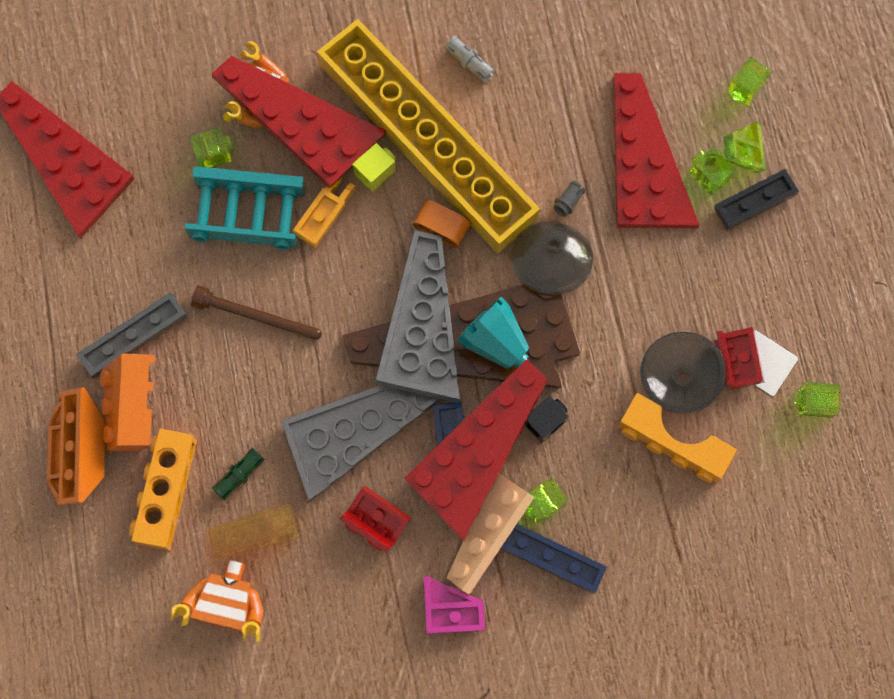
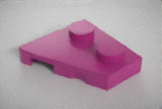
M424 577L427 634L485 631L483 600L433 580L431 577Z

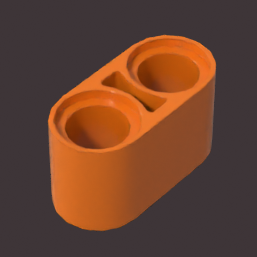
M425 200L412 225L418 231L442 236L443 244L452 248H458L471 223L464 216L432 200Z

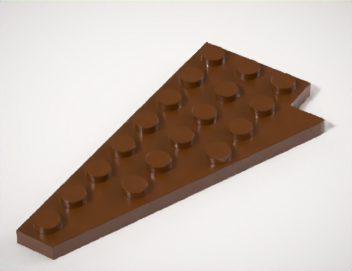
M556 276L449 305L457 377L504 382L517 369L514 366L506 369L465 348L457 340L462 335V332L483 311H488L490 309L489 306L499 297H502L509 304L529 346L525 353L528 356L527 359L547 378L548 381L545 387L560 388L562 385L555 362L580 355ZM391 322L343 335L351 364L380 366Z

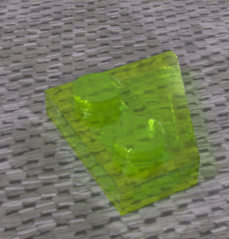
M757 121L723 136V154L726 162L756 174L766 171L760 122Z

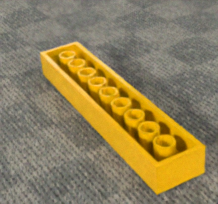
M359 19L355 20L317 51L319 66L377 127L387 131L385 136L460 215L470 221V226L497 254L538 220L540 208Z

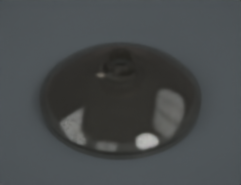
M540 222L529 226L516 237L511 250V264L516 276L529 288L544 294H564L577 289L588 279L593 266V251L588 240L577 229L560 222ZM550 246H555L558 249H552Z
M674 332L659 338L647 349L641 362L640 376L644 391L654 403L672 413L689 414L705 409L718 398L725 384L726 365L719 349L707 338L692 332ZM680 375H685L688 377V380L686 382H680L678 380V377Z

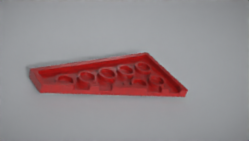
M230 56L212 73V78L329 189L353 167V163L378 143L387 133V131L234 56Z
M614 73L617 228L698 229L700 224L642 74Z
M528 359L404 478L464 541L475 518L480 513L489 491L494 486L509 457L517 437H519L530 412L533 410L548 381Z

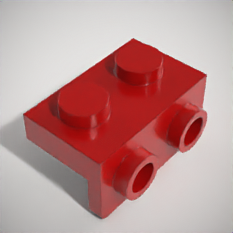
M750 327L724 333L723 330L717 331L718 339L714 340V346L717 356H722L723 366L719 367L722 383H727L731 390L765 383L754 328Z
M366 486L361 488L349 509L340 518L350 532L361 534L368 539V543L373 548L385 552L389 551L396 544L412 519Z

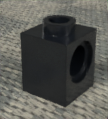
M549 395L530 412L524 425L542 444L566 423L569 417L566 413L568 409L559 399L554 400Z

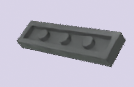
M169 292L76 355L94 379L101 374L105 366L118 356L134 353L185 319L187 315L172 293Z

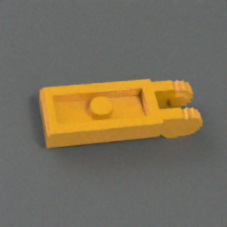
M342 178L330 189L327 186L325 189L322 188L293 229V234H296V237L316 249L345 208L346 203L356 189V185L349 183L340 197L333 193L340 186Z

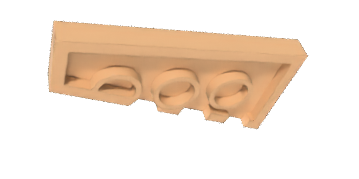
M499 474L481 507L480 513L475 518L466 540L463 541L447 578L462 591L470 594L534 497Z

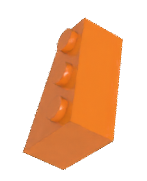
M121 354L101 371L100 385L104 387L101 410L106 420V426L103 429V440L107 443V452H140L150 446L152 409H147L148 391H153L154 382H148L149 364H155V355Z

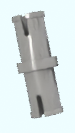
M457 36L452 37L448 41L445 50L456 57L464 69L468 68L483 83H486L493 76L495 69L484 62L476 50L468 48Z

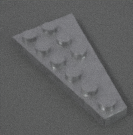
M415 230L378 369L376 384L459 403L460 397L457 384L442 236Z
M380 385L282 420L281 422L309 502L441 399Z

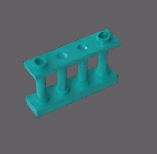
M194 166L192 177L196 186L201 188L196 224L185 223L188 237L198 242H207L208 239L273 245L274 248L279 250H289L290 247L297 248L296 234L289 233L293 200L297 196L304 197L305 184L303 177ZM215 188L228 191L224 227L207 225L212 191ZM242 191H251L256 194L251 229L235 228L239 193H242ZM270 193L280 194L283 197L278 232L262 231L266 196Z

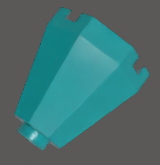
M499 297L489 306L490 309L488 311H483L462 332V335L457 340L465 348L506 369L511 366L518 368L528 358L525 353L529 346L509 304L502 297Z

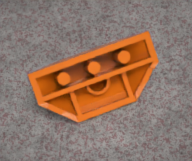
M82 387L60 392L59 402L54 408L48 424L46 481L56 498L57 505L60 506L82 503L104 478L105 442L103 440V429L105 427V419L87 390Z

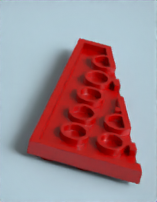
M11 81L0 92V111L81 239L133 182L134 177Z

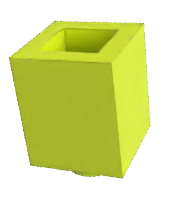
M376 143L353 163L354 175L373 192L396 171V158L386 147L382 149Z

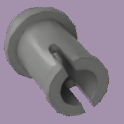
M571 181L561 197H557L554 200V210L561 216L571 214L573 206L585 193V188H581L582 185L580 183Z

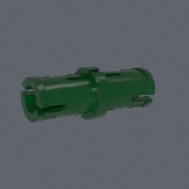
M251 448L240 461L228 468L229 471L212 489L225 501L241 483L245 484L248 481L247 477L265 459L254 448Z

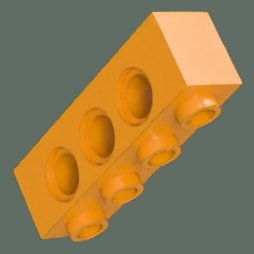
M160 428L158 436L154 435L150 451L153 453L151 464H146L143 479L146 480L144 491L139 492L136 507L139 508L137 519L132 520L129 535L132 536L131 541L135 544L166 551L171 550L197 443L193 435ZM166 456H175L176 461L172 467L164 468L162 466L163 459ZM160 483H168V492L165 495L157 496L155 493L156 487ZM153 511H161V520L156 524H150L148 520L149 515Z

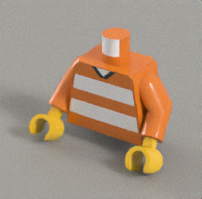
M247 42L244 44L250 49L251 55L244 50L241 51L240 57L243 60L252 59L253 63H249L250 65L290 84L287 75L264 54L259 53L256 43ZM230 101L224 105V108L230 109L232 114L229 112L223 114L225 121L230 122L236 119L238 123L252 129L264 127L240 103Z
M228 560L224 576L210 574L208 578L200 580L185 595L181 603L172 608L170 620L173 621L174 617L182 616L181 626H186L189 614H191L190 618L196 621L241 631L243 641H246L247 635L255 634V642H259L264 610L259 594L253 589V585L241 581L245 564Z

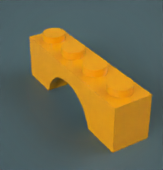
M637 393L618 425V428L622 430L621 433L631 440L636 441L639 439L646 443V448L655 454L661 455L663 453L672 458L671 462L682 469L688 467L697 472L696 476L704 482L711 483L713 481L717 483L720 481L737 449L713 435L697 444H685L675 440L667 433L663 426L661 418L662 406Z

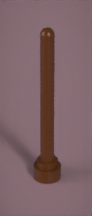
M198 285L192 297L191 306L198 309H209L211 306L315 340L320 339L322 336L320 329L216 297L206 287Z

